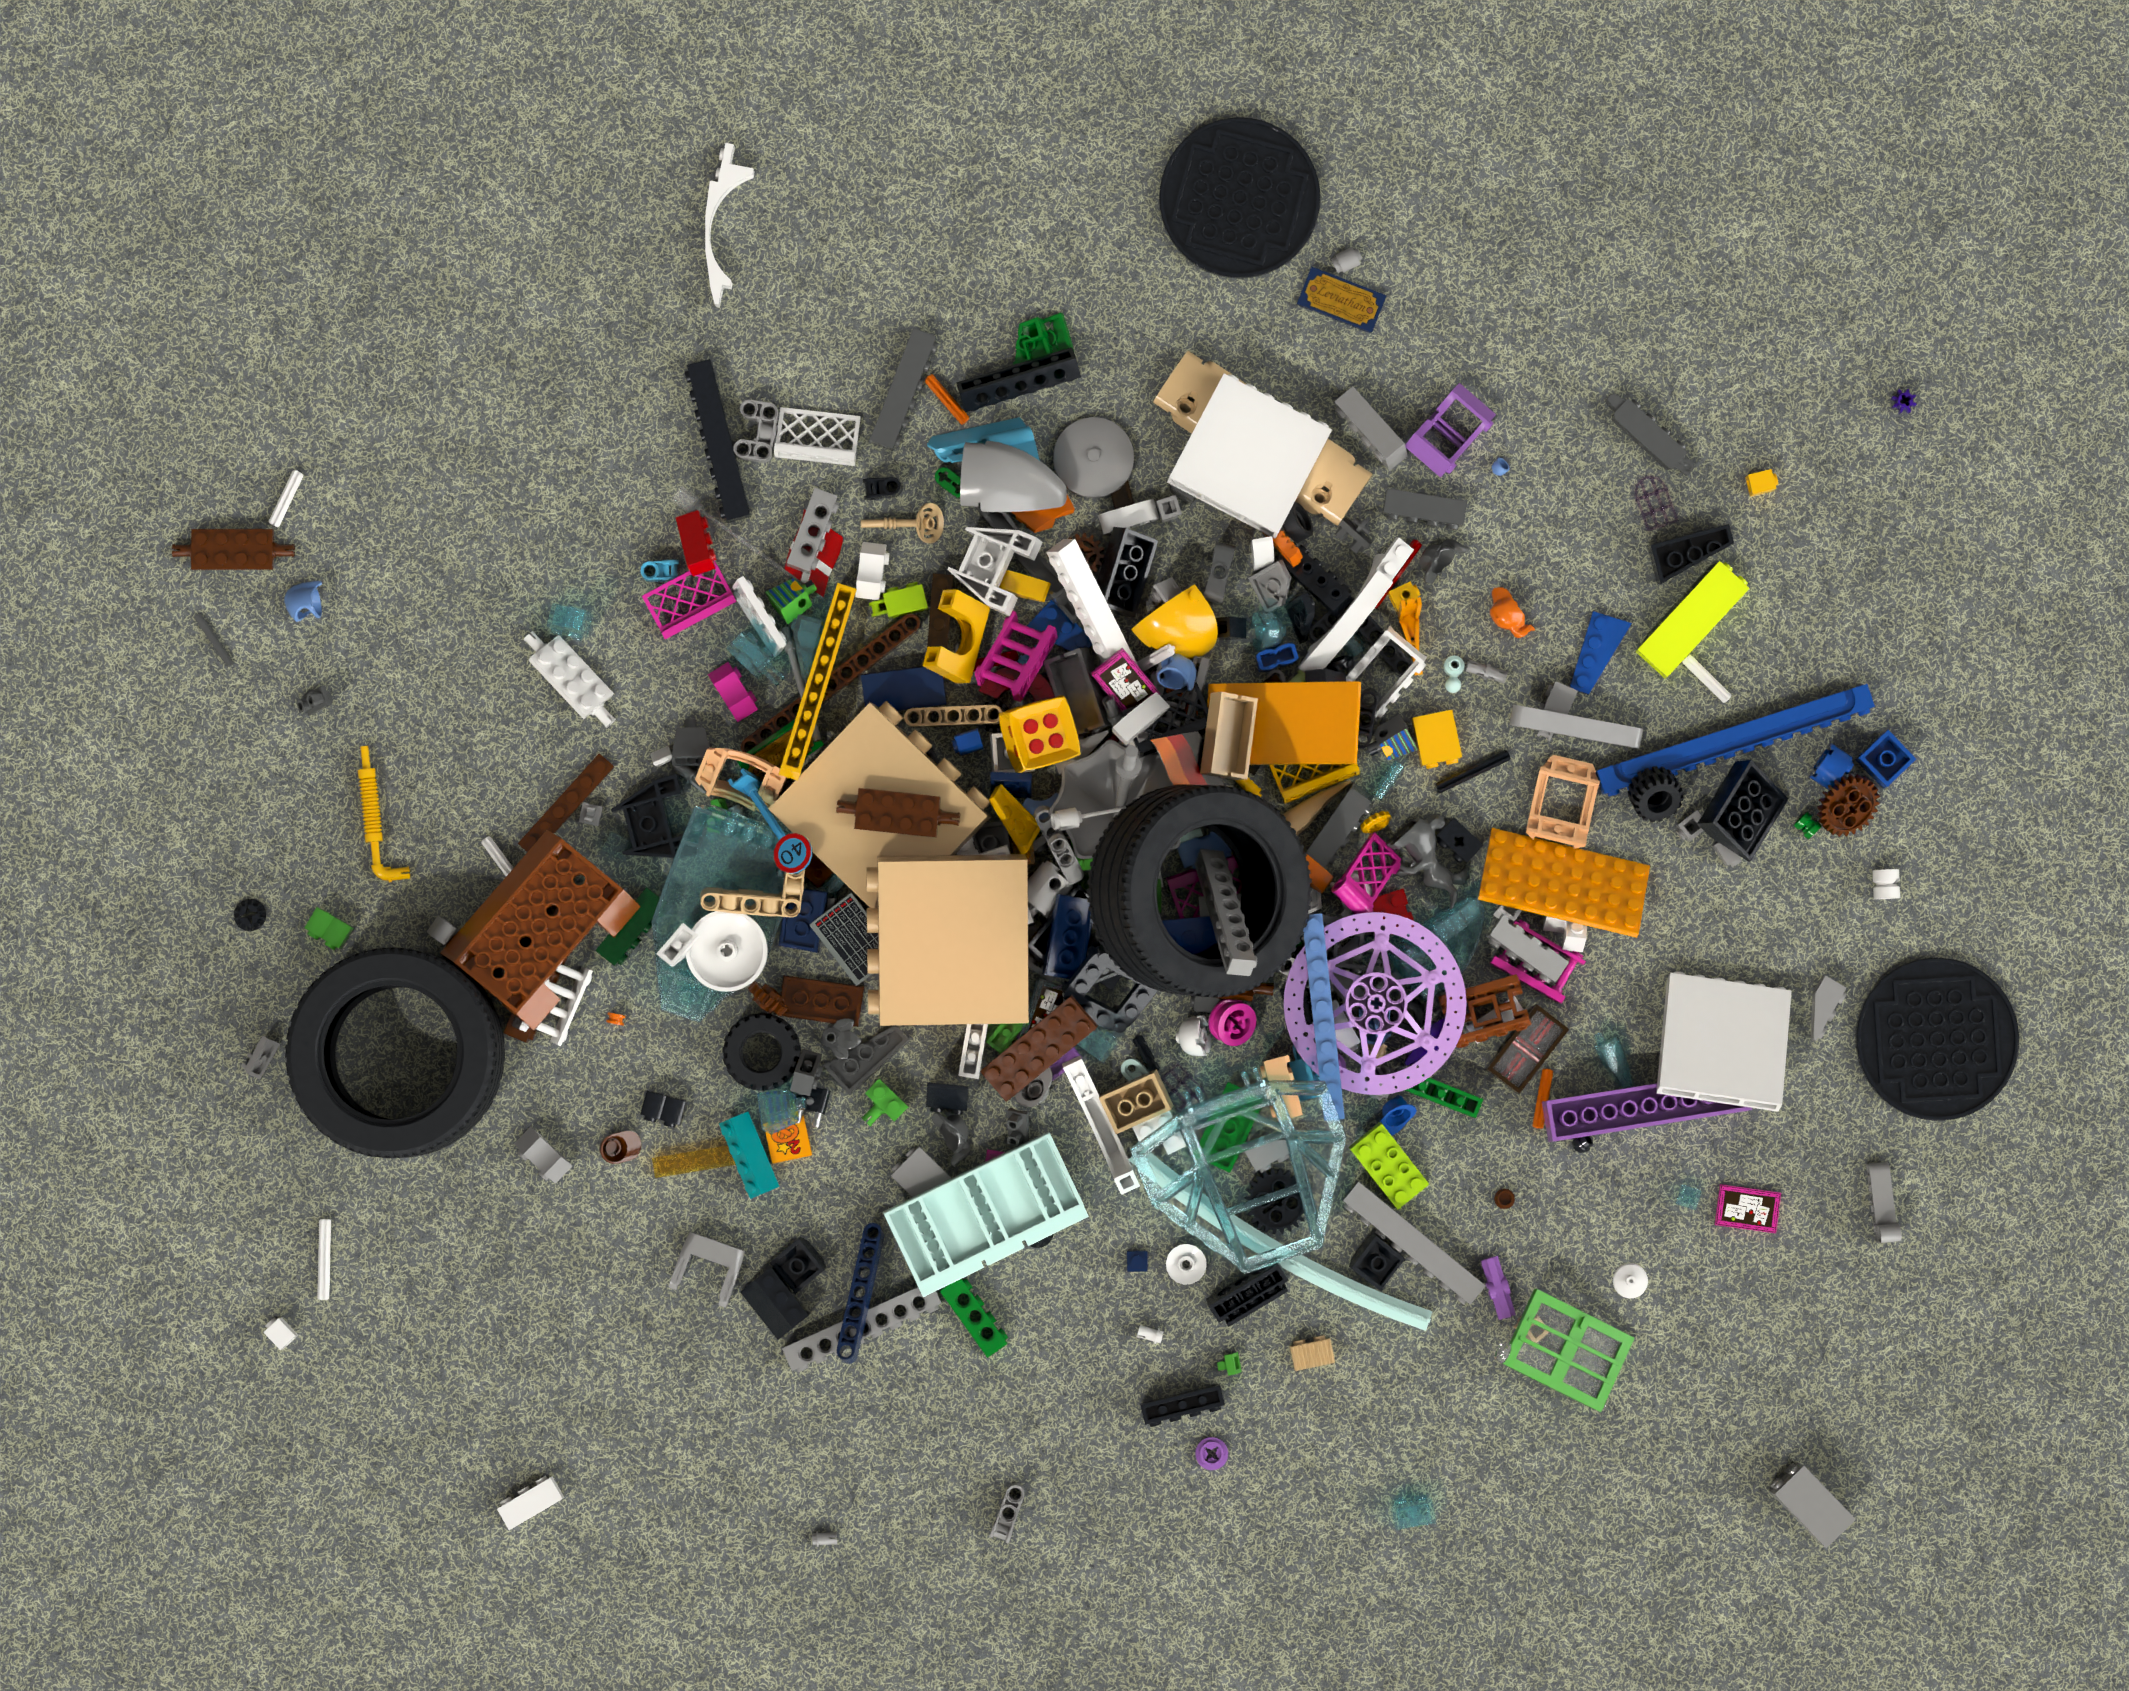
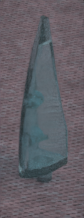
M1601 1032L1595 1034L1594 1037L1597 1044L1593 1046L1601 1063L1621 1089L1634 1087L1630 1067L1618 1035L1604 1039Z

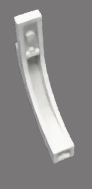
M1081 1056L1063 1063V1069L1090 1123L1121 1195L1139 1187V1182L1118 1135L1115 1134L1099 1100L1100 1095Z

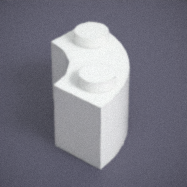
M862 543L856 581V598L879 600L880 594L885 593L886 581H883L884 566L889 564L890 553H886V544Z

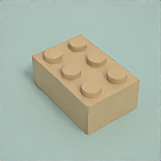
M1157 1069L1108 1090L1099 1096V1100L1115 1134L1168 1112L1174 1106Z

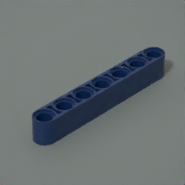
M876 1223L867 1224L863 1230L837 1345V1355L846 1364L855 1362L858 1357L884 1242V1232ZM873 1230H878V1231H879L877 1237H875V1238H870V1237H869V1234H870L871 1231H873ZM868 1250H874L872 1257H865V1253ZM863 1270H870L867 1277H860ZM865 1289V1294L862 1297H856L858 1290ZM861 1309L860 1315L852 1317L853 1310ZM850 1329H856V1334L853 1337L847 1336V1332ZM845 1349H852V1353L850 1356L843 1357V1351Z

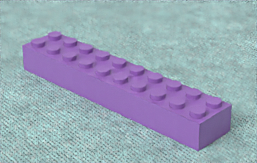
M1657 1083L1542 1102L1548 1142L1752 1110V1108L1657 1094Z

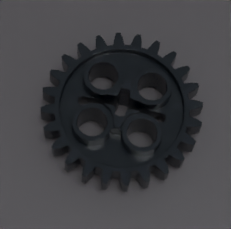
M1271 1168L1269 1175L1263 1171L1262 1178L1258 1175L1255 1176L1257 1179L1256 1183L1249 1182L1253 1188L1246 1189L1250 1193V1196L1244 1197V1199L1249 1200V1203L1244 1205V1207L1250 1208L1246 1215H1253L1251 1223L1258 1221L1257 1228L1259 1229L1264 1225V1232L1266 1233L1270 1228L1274 1235L1277 1229H1279L1281 1234H1284V1228L1292 1232L1291 1225L1298 1228L1297 1220L1304 1222L1305 1220L1301 1215L1309 1213L1304 1210V1207L1310 1206L1309 1203L1305 1202V1199H1308L1310 1195H1304L1303 1193L1308 1188H1301L1303 1180L1295 1181L1297 1174L1289 1177V1170L1283 1174L1282 1168H1279L1277 1174H1275L1274 1169ZM1277 1181H1281L1284 1185L1283 1190L1279 1193H1276L1273 1189ZM1288 1189H1291V1193L1280 1200V1206L1274 1205L1265 1214L1263 1213L1265 1208L1274 1203V1197L1280 1198ZM1261 1194H1265L1268 1197V1202L1263 1206L1259 1205L1257 1200ZM1294 1197L1296 1199V1206L1289 1209L1286 1201L1288 1198ZM1274 1210H1278L1281 1214L1278 1221H1272L1270 1218L1271 1212Z

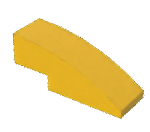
M1006 570L999 588L1020 598L1045 602L1051 583Z

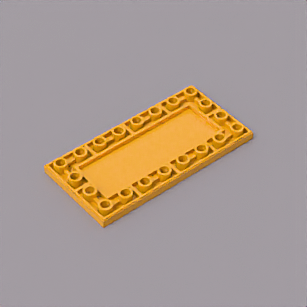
M1361 682L1208 684V709L1210 694L1214 692L1237 694L1238 696L1258 698L1249 765L1357 764Z

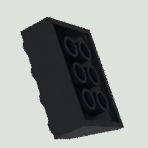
M1752 760L1735 761L1697 824L1712 839L1750 862L1789 798Z

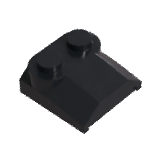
M1373 1234L1362 1243L1352 1256L1349 1267L1379 1291H1382V1288L1406 1259Z
M799 1237L770 1262L791 1287L794 1294L798 1293L827 1268L820 1254L809 1241L802 1237Z

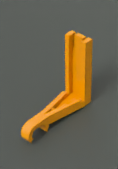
M1421 597L1417 598L1416 601L1415 598L1407 599L1406 602L1401 600L1397 614L1405 640L1418 651L1419 616L1422 608ZM1411 656V660L1414 662L1416 659ZM1421 671L1419 674L1415 672L1414 676L1422 675L1423 671Z

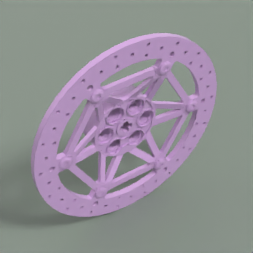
M1380 912L1360 913L1339 919L1324 927L1326 951L1337 942L1349 936L1365 932L1375 933L1374 941L1332 960H1327L1329 979L1345 997V1002L1333 1011V1016L1335 1018L1345 1011L1349 1022L1334 1024L1335 1030L1351 1027L1359 1029L1363 1054L1360 1057L1336 1039L1337 1048L1361 1065L1360 1073H1355L1339 1066V1070L1343 1071V1073L1340 1072L1341 1088L1367 1095L1391 1094L1409 1089L1433 1075L1450 1057L1459 1041L1465 1022V986L1453 955L1444 943L1430 930L1415 921L1395 914ZM1385 926V930H1381L1380 927ZM1389 935L1400 936L1417 945L1430 957L1436 968L1431 971L1426 970L1389 943ZM1304 945L1295 958L1286 980L1283 1005L1284 1017L1289 1036L1297 1052L1304 1062L1319 1075L1316 1043L1314 1042V1024H1306L1303 1008L1304 990L1308 979ZM1369 949H1374L1365 975L1359 976L1335 967L1336 964ZM1387 950L1420 972L1421 976L1399 980L1391 976ZM1380 952L1384 973L1373 972ZM1443 970L1446 971V975L1442 974ZM1333 973L1353 980V983L1348 989H1345ZM1376 977L1382 978L1384 982L1380 989H1376L1373 986L1372 982ZM1422 982L1421 985L1406 996L1402 985ZM1443 982L1446 992V1015L1442 1030L1438 1038L1435 1039L1430 1035L1435 984ZM1358 985L1363 986L1365 989L1362 997H1357L1354 994V988ZM1425 988H1428L1425 1023L1422 1030L1407 1011V1003ZM1393 989H1397L1400 992V998L1397 1001H1393L1389 997V993ZM1375 997L1381 1002V1007L1378 1006V1009H1374V1006L1370 1004L1371 1000L1374 1001ZM1354 1006H1360L1363 1010L1359 1018L1352 1015L1351 1011ZM1390 1010H1395L1398 1013L1396 1021L1392 1022L1387 1018V1013ZM1371 1018H1376L1379 1021V1027L1376 1030H1372L1368 1026ZM1405 1018L1417 1035L1399 1028L1398 1025ZM1389 1031L1415 1041L1383 1057L1376 1058L1385 1033ZM1304 1032L1308 1033L1307 1037L1303 1036ZM1366 1034H1377L1378 1037L1369 1055ZM1421 1046L1427 1050V1053L1420 1060L1403 1070L1386 1075H1375V1066ZM1435 1046L1439 1047L1437 1051L1434 1050ZM1365 1077H1369V1081L1366 1082Z

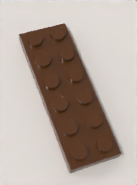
M1071 995L983 1067L980 1072L1007 1102L1093 1032L1098 1025Z

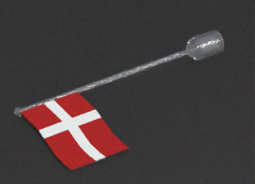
M684 485L675 493L671 502L686 513L699 510L700 513L791 579L795 578L800 585L812 580L817 588L812 594L820 599L821 603L826 602L827 598L824 594L828 579L839 557L843 543V537L834 530L830 529L829 533L825 532L823 539L826 542L822 552L818 551L816 558L819 559L816 569H811L810 574L787 566V560L796 536L790 546L785 568H783L702 509L703 504L701 503L703 499ZM811 527L808 533L811 536H817L820 531L816 527ZM804 546L801 552L804 555H810L813 549L810 546Z

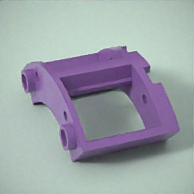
M1459 383L1438 406L1432 416L1412 435L1405 444V447L1441 478L1446 472L1450 474L1457 466L1455 464L1456 460L1483 430L1487 432L1494 424L1491 420L1496 414ZM1456 399L1482 421L1467 440L1441 418ZM1432 427H1435L1459 448L1450 459L1424 438Z

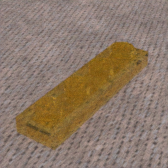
M728 1146L652 1158L655 1178L736 1165Z

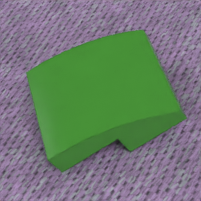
M1026 1023L988 1024L985 1042L997 1052L1002 1053L1025 1027Z

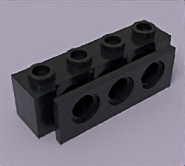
M1274 1257L1206 1298V1301L1218 1323L1225 1319L1226 1324L1230 1327L1288 1292L1285 1283L1289 1280L1281 1264Z

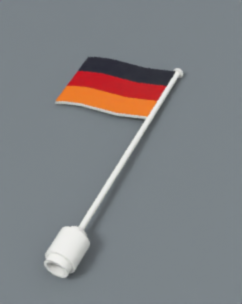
M1197 731L1150 740L1161 757L1172 785L1225 786L1220 776L1200 774L1204 740ZM1126 806L1081 814L1075 807L1058 810L1051 814V824L1054 830L1058 829L1059 831L1079 828L1082 818L1119 812L1121 809H1125Z

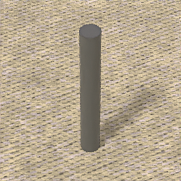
M199 613L194 616L227 668L233 665L234 662L202 614Z

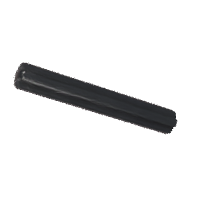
M1504 750L1437 782L1435 787L1439 793H1442L1511 759L1507 750Z

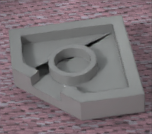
M1283 560L1275 562L1248 578L1266 614L1285 605L1291 576Z

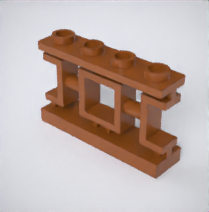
M1517 974L1465 989L1466 1003H1468L1470 1013L1466 1014L1464 1023L1473 1021L1476 1031L1464 1034L1462 1030L1456 1045L1457 1048L1466 1047L1469 1045L1468 1043L1474 1041L1484 1042L1491 1036L1501 1037L1507 1035L1512 1030L1522 1031L1532 1025L1527 1009L1517 1012L1513 996L1523 994ZM1507 991L1509 1002L1498 1004L1496 994ZM1442 995L1438 998L1445 1016L1446 995ZM1493 1002L1497 1018L1478 1023L1474 1007ZM1512 1009L1515 1019L1503 1023L1501 1012Z

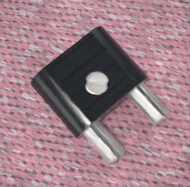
M817 1087L812 1089L810 1096L797 1094V1124L800 1123L802 1113L805 1111L815 1113L812 1126L818 1128L822 1115H825L831 1091ZM806 1100L807 1108L800 1110L799 1101Z

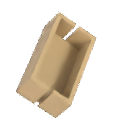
M1226 692L1210 694L1200 774L1220 776L1233 780L1248 779L1258 698L1238 696L1237 694Z

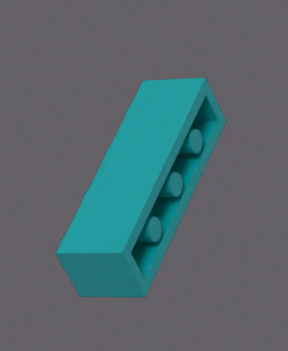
M749 1112L719 1123L722 1135L725 1137L729 1152L735 1161L737 1171L742 1178L750 1199L780 1187Z

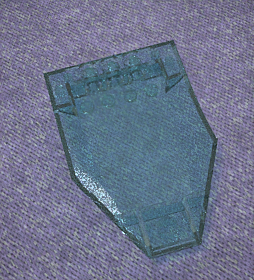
M715 805L694 806L652 919L662 1010L700 1022L710 1011L718 1007L717 1005L735 992L717 991L702 984L691 972L686 957L671 967L656 953L682 923L692 930L701 918L715 912L705 910L701 906L700 893L706 887H722V889L759 890L763 891V893L779 894L783 890L784 872L776 866L774 861V849L779 840L768 824ZM784 831V833H785L786 835H787V834H792V833H790V832ZM711 895L704 898L706 902H712L715 899ZM748 899L745 901V904L751 906L756 901ZM748 915L763 930L768 944L769 957L782 917Z

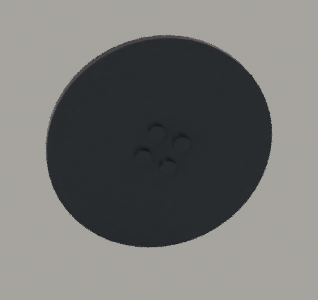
M1236 117L1221 119L1191 133L1171 155L1164 169L1160 184L1159 204L1161 218L1174 246L1187 260L1200 269L1226 278L1243 279L1262 276L1281 268L1291 261L1309 240L1315 228L1320 209L1318 176L1304 148L1281 128L1253 118Z
M1926 958L1899 966L1884 976L1873 987L1859 1012L1855 1032V1045L1862 1072L1869 1085L1882 1100L1909 1116L1931 1121H1945L1975 1113L1989 1104L2002 1091L2016 1065L2019 1051V1029L2015 1012L2006 994L1987 974L1972 965L1958 960Z

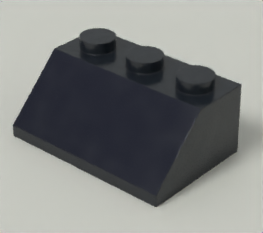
M770 1267L740 1292L777 1340L810 1315L773 1267Z

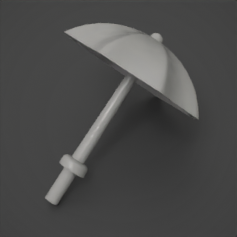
M1107 740L1091 755L1062 764L1060 792L1056 801L1049 809V815L1051 816V814L1058 810L1074 807L1081 814L1124 807L1147 792L1173 785L1167 776L1158 752L1139 759L1136 746L1129 745L1123 747L1114 740ZM1119 812L1082 818L1079 828L1066 830L1072 841L1076 857L1080 859L1093 858L1092 855L1096 852L1095 847L1099 844L1100 837L1104 835L1103 831L1108 828L1110 822L1114 821L1113 818ZM1180 839L1174 844V846L1170 850L1176 849L1180 846Z

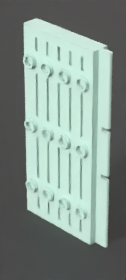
M1049 1132L883 1211V1215L923 1297L984 1268L981 1262L985 1260L988 1266L1023 1249L1022 1241L1024 1240L1028 1246L1089 1217Z

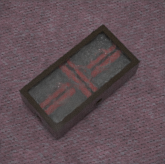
M1537 1004L1529 1011L1532 1025L1522 1031L1515 1030L1485 1068V1070L1516 1094L1522 1092L1569 1031L1565 1025Z

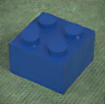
M1886 730L1855 760L1884 789L1902 774L1916 758L1889 730Z

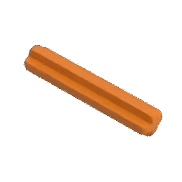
M933 374L929 375L925 379V383L961 425L965 424L969 420V416Z
M1543 1069L1541 1073L1532 1124L1534 1128L1543 1129L1545 1119L1542 1102L1549 1100L1553 1070Z

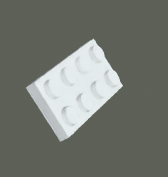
M742 576L736 580L731 588V592L774 658L787 645L785 643L786 638L775 627L776 623L772 615L767 614L762 599L756 597L753 592L754 587L752 583Z

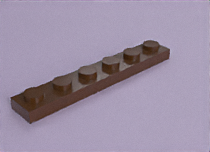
M599 753L518 842V845L528 852L546 830L555 834L615 767Z

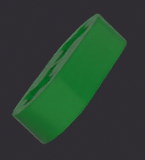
M946 467L939 468L935 473L936 483L951 495L960 499V492L958 494L955 493L956 488L952 484L955 483L960 486L961 478ZM947 472V477L951 482L949 483L946 480L939 481V474Z

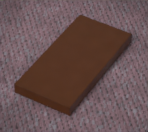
M783 975L781 996L784 998L782 1000L783 1004L788 1008L783 1016L834 1024L840 1019L854 1020L853 1026L859 1027L864 986Z

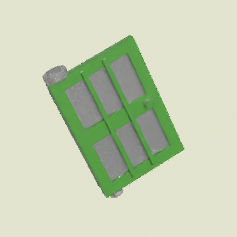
M1534 1288L1510 1343L1502 1342L1495 1353V1360L1598 1412H1602V1409L1606 1410L1610 1404L1608 1396L1634 1341V1337Z

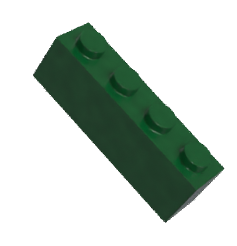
M647 887L636 899V902L640 905L639 910L615 937L608 934L595 950L613 966L622 965L629 957L626 955L631 948L634 950L640 944V936L644 932L647 934L654 926L652 921L656 916L660 918L667 910L664 907L667 903Z

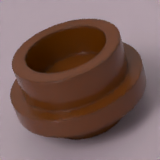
M1500 1189L1496 1192L1494 1201L1499 1208L1508 1209L1513 1206L1515 1196L1509 1189Z

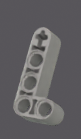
M1889 1163L1866 1164L1869 1192H1871L1869 1194L1871 1212H1874L1872 1220L1874 1232H1876V1235H1874L1875 1241L1880 1244L1899 1242L1902 1239L1900 1224L1896 1223Z

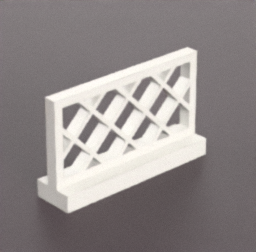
M780 407L774 455L778 458L855 466L861 416ZM784 413L793 414L797 420L788 426L783 420ZM807 416H813L817 422L808 428L802 420ZM827 418H831L836 422V425L829 430L822 424ZM847 420L856 421L855 428L850 432H847L842 426ZM800 423L805 431L796 436L791 428ZM820 425L825 433L816 438L811 430ZM840 427L846 435L836 441L831 433ZM787 431L794 438L789 443L780 442L781 436ZM808 433L814 441L809 445H803L799 439ZM826 436H829L834 442L830 447H823L820 443ZM849 438L853 443L852 450L843 449L840 443Z

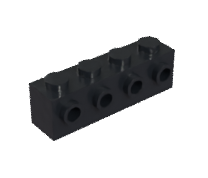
M1294 542L1303 556L1300 563L1293 568L1282 554L1277 558V561L1283 560L1289 574L1328 611L1337 617L1353 601L1350 594L1352 591L1344 583L1340 585L1336 581L1338 578L1330 570L1326 572L1322 568L1323 564L1316 557L1312 559L1308 555L1309 551L1302 544L1298 546Z
M1220 1384L1140 1403L1145 1425L1149 1424L1150 1427L1161 1425V1421L1167 1419L1170 1422L1181 1420V1416L1187 1414L1190 1417L1201 1415V1411L1208 1409L1209 1412L1221 1410V1406L1225 1405Z

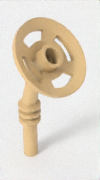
M926 503L919 509L916 519H896V517H893V519L889 517L887 519V517H884V519L861 520L860 524L861 528L884 527V529H887L888 527L891 529L893 527V529H896V527H916L919 538L923 542L931 544L935 543L942 535L944 518L941 509L936 504ZM926 508H930V509H931V511H924V510H925ZM935 516L937 520L936 529H934L935 521L933 519ZM924 535H932L930 538L924 537Z

